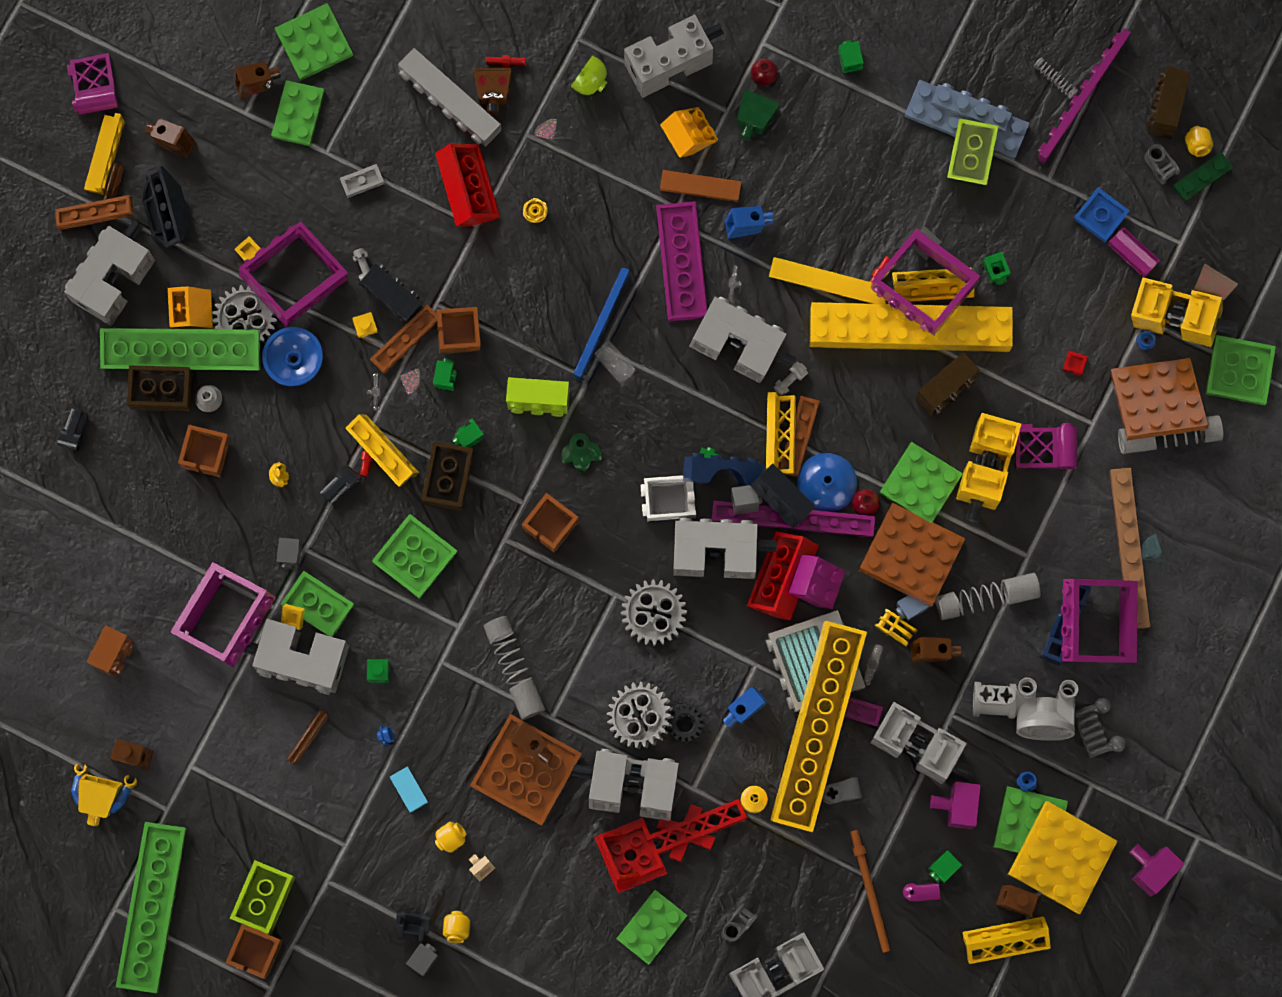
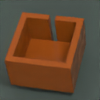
M477 307L437 310L439 354L480 351Z
M188 425L178 464L184 469L196 472L201 470L204 474L221 477L231 438L225 433Z
M546 493L522 523V529L535 539L539 538L543 545L555 553L578 524L579 517Z
M105 625L87 663L116 678L117 674L120 675L125 667L123 663L124 658L130 656L133 652L134 641L127 635Z
M242 924L225 963L267 980L283 940Z

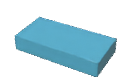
M408 767L390 776L410 813L428 803Z

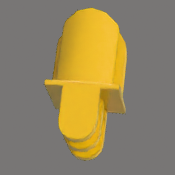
M885 609L884 616L879 618L880 622L875 624V627L885 633L886 636H891L906 647L909 643L902 637L910 640L913 635L908 631L914 634L918 631L888 609ZM890 617L896 619L894 624L889 621ZM885 624L891 627L889 631L883 628Z

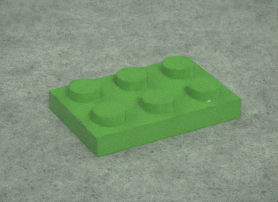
M286 80L271 134L272 138L311 146L325 90Z
M305 571L302 572L281 603L282 606L288 604L304 608L303 620L330 637L335 635L355 605Z
M654 890L616 939L649 965L688 915L658 891Z

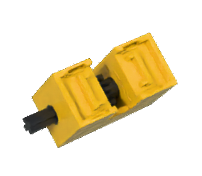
M1142 278L1131 314L1135 328L1163 335L1166 323L1176 327L1180 326L1182 340L1212 347L1217 331L1235 335L1238 323L1220 319L1223 312L1222 297L1192 290L1191 295L1173 291L1171 284Z
M984 413L981 414L976 424L969 452L976 453L978 456L975 464L968 461L956 497L957 500L970 503L967 520L978 522L982 507L995 510L1000 503L1008 475V466L1019 435L1020 423Z

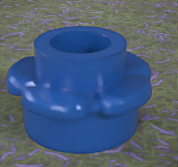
M1144 330L1140 335H1137L1136 342L1139 343L1141 349H1152L1155 346L1156 336L1154 333Z
M381 726L380 731L377 732L379 742L385 746L394 741L393 731L390 726Z
M1024 772L1017 778V785L1020 786L1021 790L1028 792L1036 788L1037 780L1033 773Z

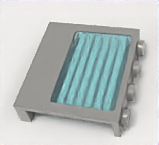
M838 610L768 634V640H766L769 652L773 651L776 659H773L776 671L780 670L782 678L779 679L783 690L787 689L789 695L786 698L790 710L794 709L795 713L799 712L824 621L843 625ZM857 667L851 692L865 689L859 667Z

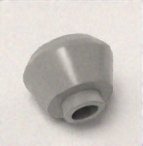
M206 385L196 392L195 403L200 410L213 412L220 407L222 394L215 386Z

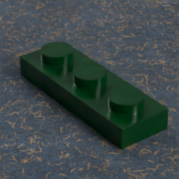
M1220 152L1174 184L1173 188L1181 199L1186 202L1231 171L1233 166L1224 154Z

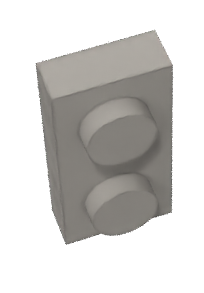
M377 164L340 178L347 198L384 184Z

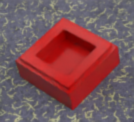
M1069 350L1063 371L1082 376L1088 356Z

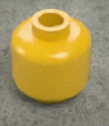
M1200 126L1192 127L1185 136L1189 153L1197 157L1210 153L1213 147V140L1207 128Z
M749 786L741 795V805L749 813H759L767 805V794L759 786Z
M448 822L436 831L437 840H435V844L441 851L445 850L452 853L465 843L466 832L459 823Z
M452 911L450 915L444 918L443 936L451 943L464 942L470 934V919L461 911Z

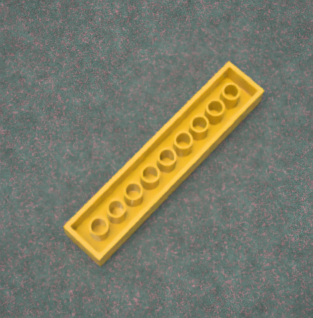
M811 302L810 347L1010 352L1012 348V307L959 306L934 336L926 330L923 331L918 323L908 320L902 311L892 308L889 304ZM914 305L934 321L947 307L943 305Z
M824 621L772 811L770 820L810 832L814 830L867 634L866 631L830 621Z

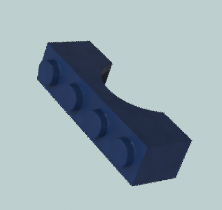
M692 453V456L685 457L683 481L710 483L713 475L717 471L724 469L733 474L739 487L748 486L766 469V464L760 463L759 459H748V462L741 461L742 458L729 457V460H724L721 455H711V458H704L702 453Z
M1079 585V616L1090 593L1091 587ZM1063 601L1040 656V659L1058 666L1062 663L1061 648L1063 646V635L1061 628L1063 626Z

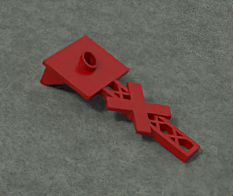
M737 799L701 814L702 808L691 804L683 822L659 820L656 829L661 831L651 835L644 819L640 818L594 837L618 894L666 875V869L659 856L671 850L669 858L681 862L690 842L711 850L715 837L710 836V834L747 820L740 800ZM737 807L740 816L735 818L727 816L729 809ZM711 816L721 818L720 823L716 826L709 824L708 821ZM697 824L702 826L700 831L695 830ZM671 835L676 836V837H677V838H676V841L670 839V836H671ZM659 839L664 841L662 848L656 849L653 840ZM629 852H634L637 857L633 861H628L625 855Z

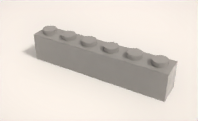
M415 48L398 64L400 76L406 81L410 80L413 82V87L422 94L424 92L434 106L439 105L443 109V114L447 118H453L457 121V126L464 132L467 130L472 135L471 138L478 145L481 143L486 147L500 133L501 124Z

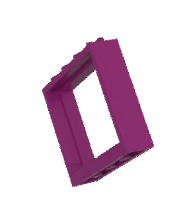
M301 221L292 227L289 226L285 234L281 237L276 236L268 247L259 249L252 259H246L239 268V276L285 327L289 326L347 281L348 272ZM300 237L333 275L288 310L284 311L254 279L251 273Z
M916 228L872 280L871 289L877 293L876 296L886 299L892 308L902 311L908 320L915 321L923 331L926 330L935 336L979 283L980 275ZM913 244L966 283L935 321L882 282Z
M212 562L172 628L171 633L234 668L238 660L241 659L245 648L251 642L257 628L262 624L263 618L272 607L271 605L276 597L267 590ZM227 577L254 591L258 596L222 654L191 637L190 634L223 579Z
M1063 579L1062 661L1137 663L1138 581ZM1079 585L1120 587L1119 656H1079Z

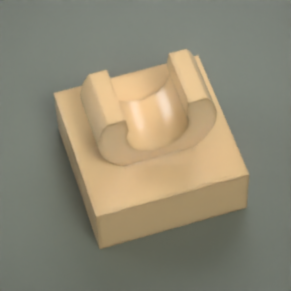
M474 854L469 859L474 865L469 870L479 882L495 869L485 856L479 859Z

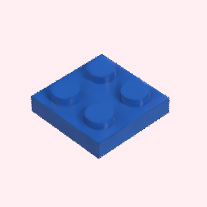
M1098 187L1073 220L1105 243L1130 210Z

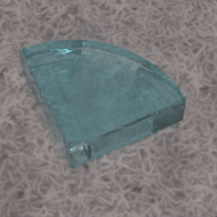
M1156 534L1151 535L1143 543L1141 548L1142 559L1162 553Z

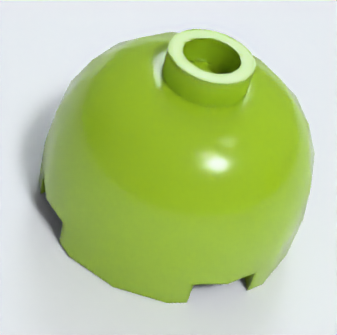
M592 55L571 87L583 95L594 94L597 90L601 92L607 84V81H605L607 68L604 63Z

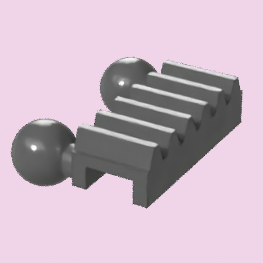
M1099 698L1094 705L1075 711V722L1090 759L1109 751L1121 752L1126 747V742L1121 736H1114L1107 743L1101 723L1098 721L1096 712L1105 714L1111 708V703L1107 698Z

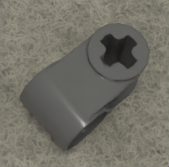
M1155 144L1148 149L1144 156L1145 162L1161 184H1165L1167 179L1174 174L1178 175L1180 173L1178 165L1163 146ZM1151 152L1158 153L1159 159H1154L1151 156Z
M858 777L827 785L824 789L822 800L827 804H835L862 798ZM829 789H831L832 792L836 793L833 799L831 798V796L827 797L826 795L829 792Z
M744 903L737 908L722 930V937L727 942H736L758 917L757 914L754 915L745 908ZM729 927L735 928L737 936L734 938L728 937L726 929Z

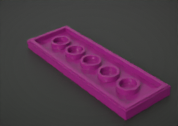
M696 201L656 205L668 322L703 319L707 312Z

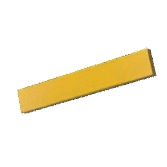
M773 258L769 273L771 278L871 304H886V299L876 296L877 293L871 289L872 282Z

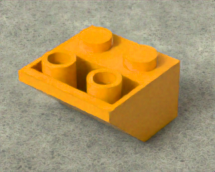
M699 107L675 111L660 124L680 158L693 155L718 141L713 128L710 127Z
M188 286L168 288L169 323L171 329H213L211 290Z

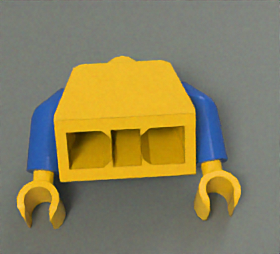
M76 764L74 770L77 775L74 776L71 793L75 803L78 805L79 812L88 814L87 824L98 826L100 817L107 818L110 814L116 813L125 804L131 792L130 788H134L137 785V780L135 778L132 784H128L129 775L124 778L125 786H122L123 783L88 775L89 768L86 764L84 765V770L79 772L80 765Z

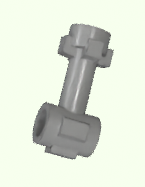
M364 248L353 252L354 262H359L363 273L359 275L360 280L370 270L366 258L369 256Z
M797 361L789 369L791 373L782 382L778 380L775 383L774 390L780 396L786 394L789 391L787 388L797 378L801 380L809 373L806 370L807 368Z

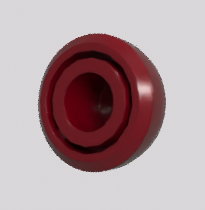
M759 59L752 65L750 74L755 83L766 86L776 80L778 70L773 61Z
M861 489L853 496L852 507L858 515L872 516L880 507V499L873 490Z

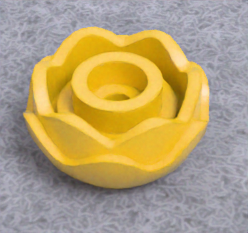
M533 198L524 204L523 215L529 222L539 223L547 216V205L545 202Z
M280 462L273 464L269 470L270 480L275 486L283 487L288 484L289 474L286 472V465Z

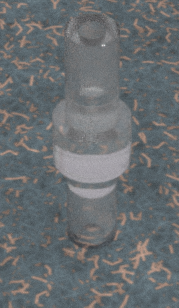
M875 644L871 659L867 661V671L863 679L866 685L871 684L874 673L878 670L880 664L878 661L883 646Z

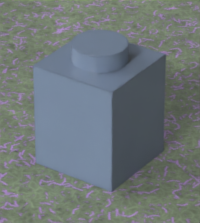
M908 595L897 602V609L895 610L901 619H905L908 622L926 611L929 606Z

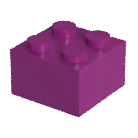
M801 555L789 593L815 607L833 609L845 571L820 557Z

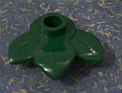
M576 433L571 437L570 444L563 449L562 461L563 463L573 461L575 468L579 472L584 473L589 468L591 460H602V452L596 443L590 442L586 434ZM579 439L584 441V445L581 447L576 445Z

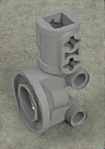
M1023 678L1019 682L1018 687L1016 684L996 686L981 685V682H974L973 716L979 717L980 714L1008 716L1010 719H1014L1017 716L1016 733L1019 736L1046 741L1068 739L1075 735V698L1078 693V685L1072 680H1065L1060 685L1056 698H1036L1037 685L1032 678Z

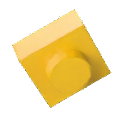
M249 236L234 250L245 261L246 259H252L261 248Z
M372 312L352 318L358 338L378 332Z
M285 604L282 608L281 623L295 626L297 630L303 628L305 609Z

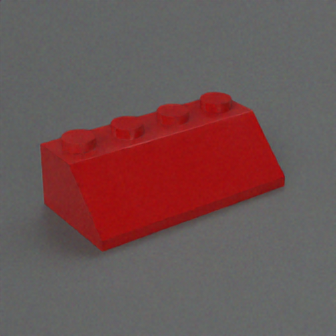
M450 143L435 153L456 226L471 227L500 218L480 146L478 144Z
M775 532L772 540H777L776 552H767L747 606L770 616L790 621L799 598L790 594L789 590L801 555L815 556L819 545L803 536Z

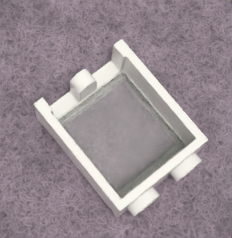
M683 476L644 478V484H641V497L645 496L646 504H642L643 516H647V522L696 518L693 482H684Z

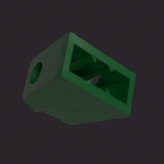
M745 89L737 118V125L743 127L740 137L750 141L754 132L763 135L777 114L780 103Z

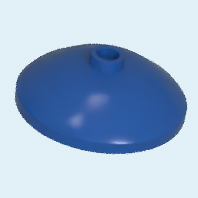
M287 327L275 332L267 340L263 349L262 360L266 372L275 382L285 386H300L311 381L318 374L323 362V351L318 339L311 332L299 327ZM293 357L298 358L296 363L291 362Z
M821 453L809 458L801 466L797 477V488L816 506L813 510L837 512L845 508L852 501L857 490V476L851 464L843 457L832 453ZM829 477L831 483H825L824 478Z

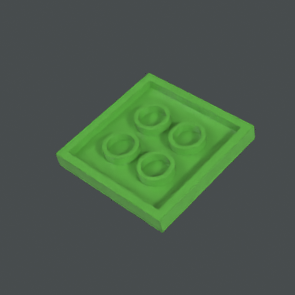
M328 3L275 27V31L300 81L353 56Z
M1216 335L1205 394L1265 406L1276 346Z
M911 442L879 494L932 523L963 473Z
M409 514L372 562L420 599L458 551Z
M1007 786L993 847L1019 853L1045 801H1049L1066 811L1068 801L1029 791L1025 792L1021 789Z

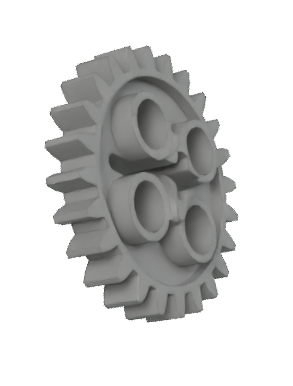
M240 285L239 291L232 287V294L225 291L227 297H219L222 303L215 304L218 311L212 312L214 316L218 317L212 320L214 324H218L214 329H236L239 326H243L244 330H260V341L265 344L264 337H271L269 330H276L272 325L278 323L277 319L273 318L275 314L249 286L247 290H244L243 286ZM249 301L256 302L255 306L250 309L246 308V304ZM230 309H237V313L234 316L227 315ZM244 314H246L248 318L246 321H244L243 319ZM256 319L263 320L260 326L253 325Z
M652 579L651 585L644 581V587L642 588L636 584L637 591L635 592L630 589L629 591L632 596H625V600L628 603H622V607L626 611H622L621 615L627 616V618L622 620V623L629 624L625 630H632L631 638L638 635L637 642L645 639V645L649 643V640L652 641L653 646H656L658 640L664 645L665 638L671 642V634L678 636L676 629L683 630V626L679 623L686 622V619L681 617V615L687 614V610L681 609L686 603L679 602L682 599V595L676 596L677 588L671 591L670 583L663 587L662 580L658 585H655L654 579ZM649 596L652 599V603L650 605H643L640 601L641 598ZM663 601H669L672 607L669 610H663L660 605ZM640 607L647 611H652L655 608L657 613L671 615L672 617L666 618L658 614L655 617H651L650 612L637 611L636 608ZM638 616H645L647 622L644 625L637 624L636 618ZM663 620L667 623V627L659 630L655 625L656 622Z
M633 682L632 689L625 685L624 693L618 690L619 698L612 697L615 705L609 704L613 711L607 713V715L612 717L607 723L614 725L610 728V731L617 732L614 737L616 739L621 738L620 743H627V746L630 748L633 747L634 743L637 749L641 748V744L648 748L649 742L655 746L656 738L661 741L663 740L660 735L661 733L668 734L665 727L672 726L667 722L668 719L673 718L672 715L668 714L673 708L666 706L670 700L668 698L663 699L666 693L663 691L659 693L660 688L657 686L653 688V685L650 683L645 687V683L640 682L638 687ZM648 697V703L642 706V699ZM633 699L635 700L636 707L632 703ZM630 706V713L624 716V709ZM637 709L642 712V714H641L642 720L638 719V717H639L640 715H639V712L637 711ZM653 715H656V722L654 724H650V718ZM644 723L647 725L648 731H645ZM638 724L639 730L633 734L632 728Z

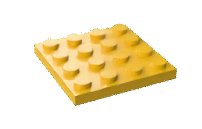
M1045 801L1008 875L1071 911L1081 914L1117 841L1049 801Z

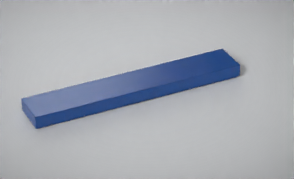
M621 268L574 371V379L578 381L582 380L627 282L629 270L626 268Z

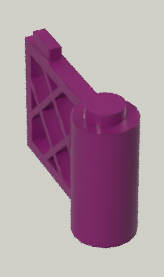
M109 53L70 60L71 65H67L68 76L73 77L75 100H72L74 112L78 111L79 115L119 107ZM106 60L107 65L102 71L94 67L98 61ZM86 65L88 68L83 74L76 71V66ZM91 70L99 73L94 81L87 78ZM104 76L109 79L110 85L101 87L97 83ZM83 80L91 84L87 90L79 91V85Z
M1062 423L1061 427L1032 428V424H1021L1016 442V469H1076L1077 427H1074L1072 423ZM1020 433H1029L1034 439L1026 446L1020 440ZM1044 433H1053V440L1047 446L1039 439ZM1036 440L1044 447L1037 456L1029 449ZM1052 444H1053V452L1049 449V447H1050ZM1020 445L1024 447V449L1021 452ZM1026 450L1034 457L1030 463H1020V456ZM1047 450L1053 456V463H1043L1039 457Z

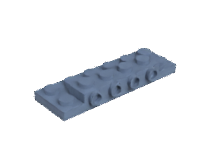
M922 80L918 81L904 117L956 137L959 118L999 126L994 152L1015 160L1029 122L1011 116L1012 113L1003 105L995 107L990 105L991 102L985 98L977 100L972 98V94L967 91L957 92L953 90L954 87L950 84L943 83V85L938 84V86Z

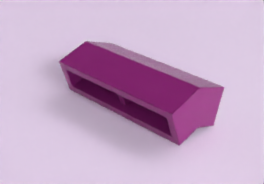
M1124 227L1108 243V246L1144 278L1161 261Z

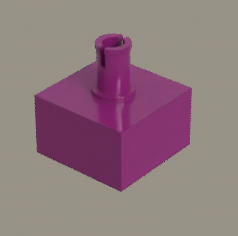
M955 782L951 787L950 798L931 795L930 808L948 810L947 827L973 829L977 824L980 785Z
M1139 844L1129 852L1143 865L1142 869L1132 880L1149 896L1157 894L1184 866V863L1167 846L1160 849L1152 857Z

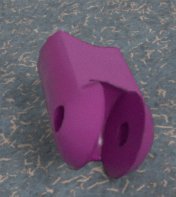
M909 883L903 888V895L907 900L915 902L940 899L939 884L916 885Z

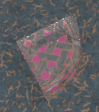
M549 119L537 126L534 136L553 140L557 119Z
M419 369L400 375L407 395L413 393L420 383Z

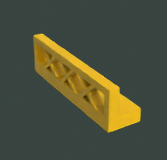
M115 113L114 117L104 115L84 190L87 192L105 195L125 123L121 114Z
M947 269L892 273L894 291L909 302L954 299L966 284ZM898 279H906L907 281H898ZM974 289L966 298L974 297Z
M768 392L766 469L772 463L779 469V463L786 457L789 460V469L780 470L784 475L795 474V395L778 396L776 392ZM791 401L790 408L784 414L780 410V402ZM787 419L790 422V427L783 432L780 430V424ZM786 438L790 441V446L783 452L779 448V444Z
M359 414L346 427L347 431L399 487L410 477H416L419 474L418 470L367 415Z
M1044 916L963 932L969 964L1051 949L1049 929ZM1044 937L1045 942L1035 944L1033 942L1036 938ZM1016 942H1024L1021 947H1013ZM995 946H1004L1001 951H993ZM972 950H983L980 955L972 956Z

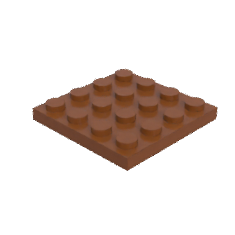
M1190 358L1111 369L1110 374L1127 441L1208 429V422Z
M892 503L858 571L932 607L965 538Z
M510 714L470 787L542 826L582 753L524 722L548 743L545 747L554 754L546 764L538 757L532 759L507 738L519 722H524ZM531 741L530 747L534 750L537 744Z

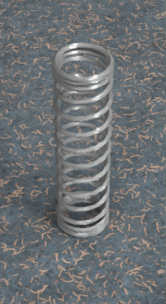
M1041 57L1033 67L1040 70V73H1044V77L1048 75L1047 80L1051 79V83L1055 82L1054 86L1058 85V89H1061V92L1066 91L1065 95H1068V98L1071 100L1079 90L1074 87L1067 93L1072 84L1063 90L1069 81L1059 88L1065 78L1056 84L1062 75L1060 74L1052 81L1058 71L1049 78L1054 68L1048 74L1046 72L1051 65L1041 72L1047 64L1046 62L1038 69L1045 60Z

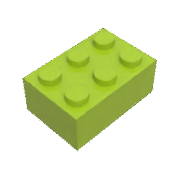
M959 118L947 178L987 185L999 126Z
M508 377L506 403L508 410H511L512 413L522 414L523 411H531L533 415H543L544 412L551 413L552 416L556 417L568 414L569 382Z
M254 860L230 919L271 935L296 877Z

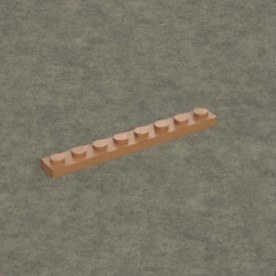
M1131 468L1111 469L1109 472L1122 579L1138 581L1137 629L1150 628Z

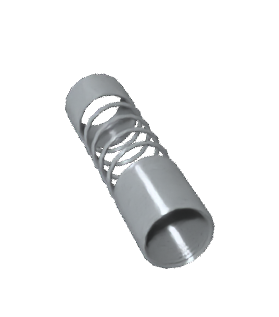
M1220 416L1206 417L1208 429L1200 430L1203 442L1222 440L1223 425ZM1125 429L1118 430V441L1122 454L1157 449L1156 437L1127 441ZM1195 431L1196 444H1198L1197 431ZM1185 432V444L1188 445L1187 434ZM1174 434L1175 446L1177 447V437L1176 434ZM1163 435L1165 448H1167L1166 435Z
M1033 572L1002 580L1001 592L994 582L991 583L990 593L985 585H981L980 596L977 590L972 587L970 599L962 589L960 591V602L954 592L938 595L936 605L940 619L943 621L949 618L953 619V617L957 618L960 616V611L962 616H964L962 591L965 593L971 611L974 614L972 589L976 592L982 611H984L983 586L989 595L993 609L995 608L992 593L993 584L999 592L1003 606H1005L1003 589L1009 605L1040 598L1041 590L1038 578Z
M503 616L489 621L483 627L490 644L493 646L501 645L494 652L495 655H505L499 660L498 664H510L502 671V674H514L506 683L510 685L517 684L510 688L509 691L521 719L524 720L545 711V708L533 682L534 680H531L532 677L508 683L510 679L528 670V668L504 673L505 670L524 660V658L508 663H500L507 656L520 650L518 648L505 653H496L505 645L516 640L515 638L506 642L492 644L514 633L508 617Z

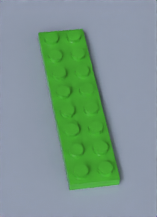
M100 328V369H129V365L190 367L191 370H260V330Z
M145 822L116 982L117 988L158 993L187 828Z

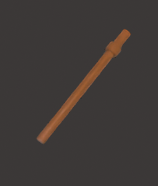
M851 831L850 834L854 848H852L853 853L858 859L882 952L885 953L891 950L865 857L866 849L864 845L862 846L859 831Z

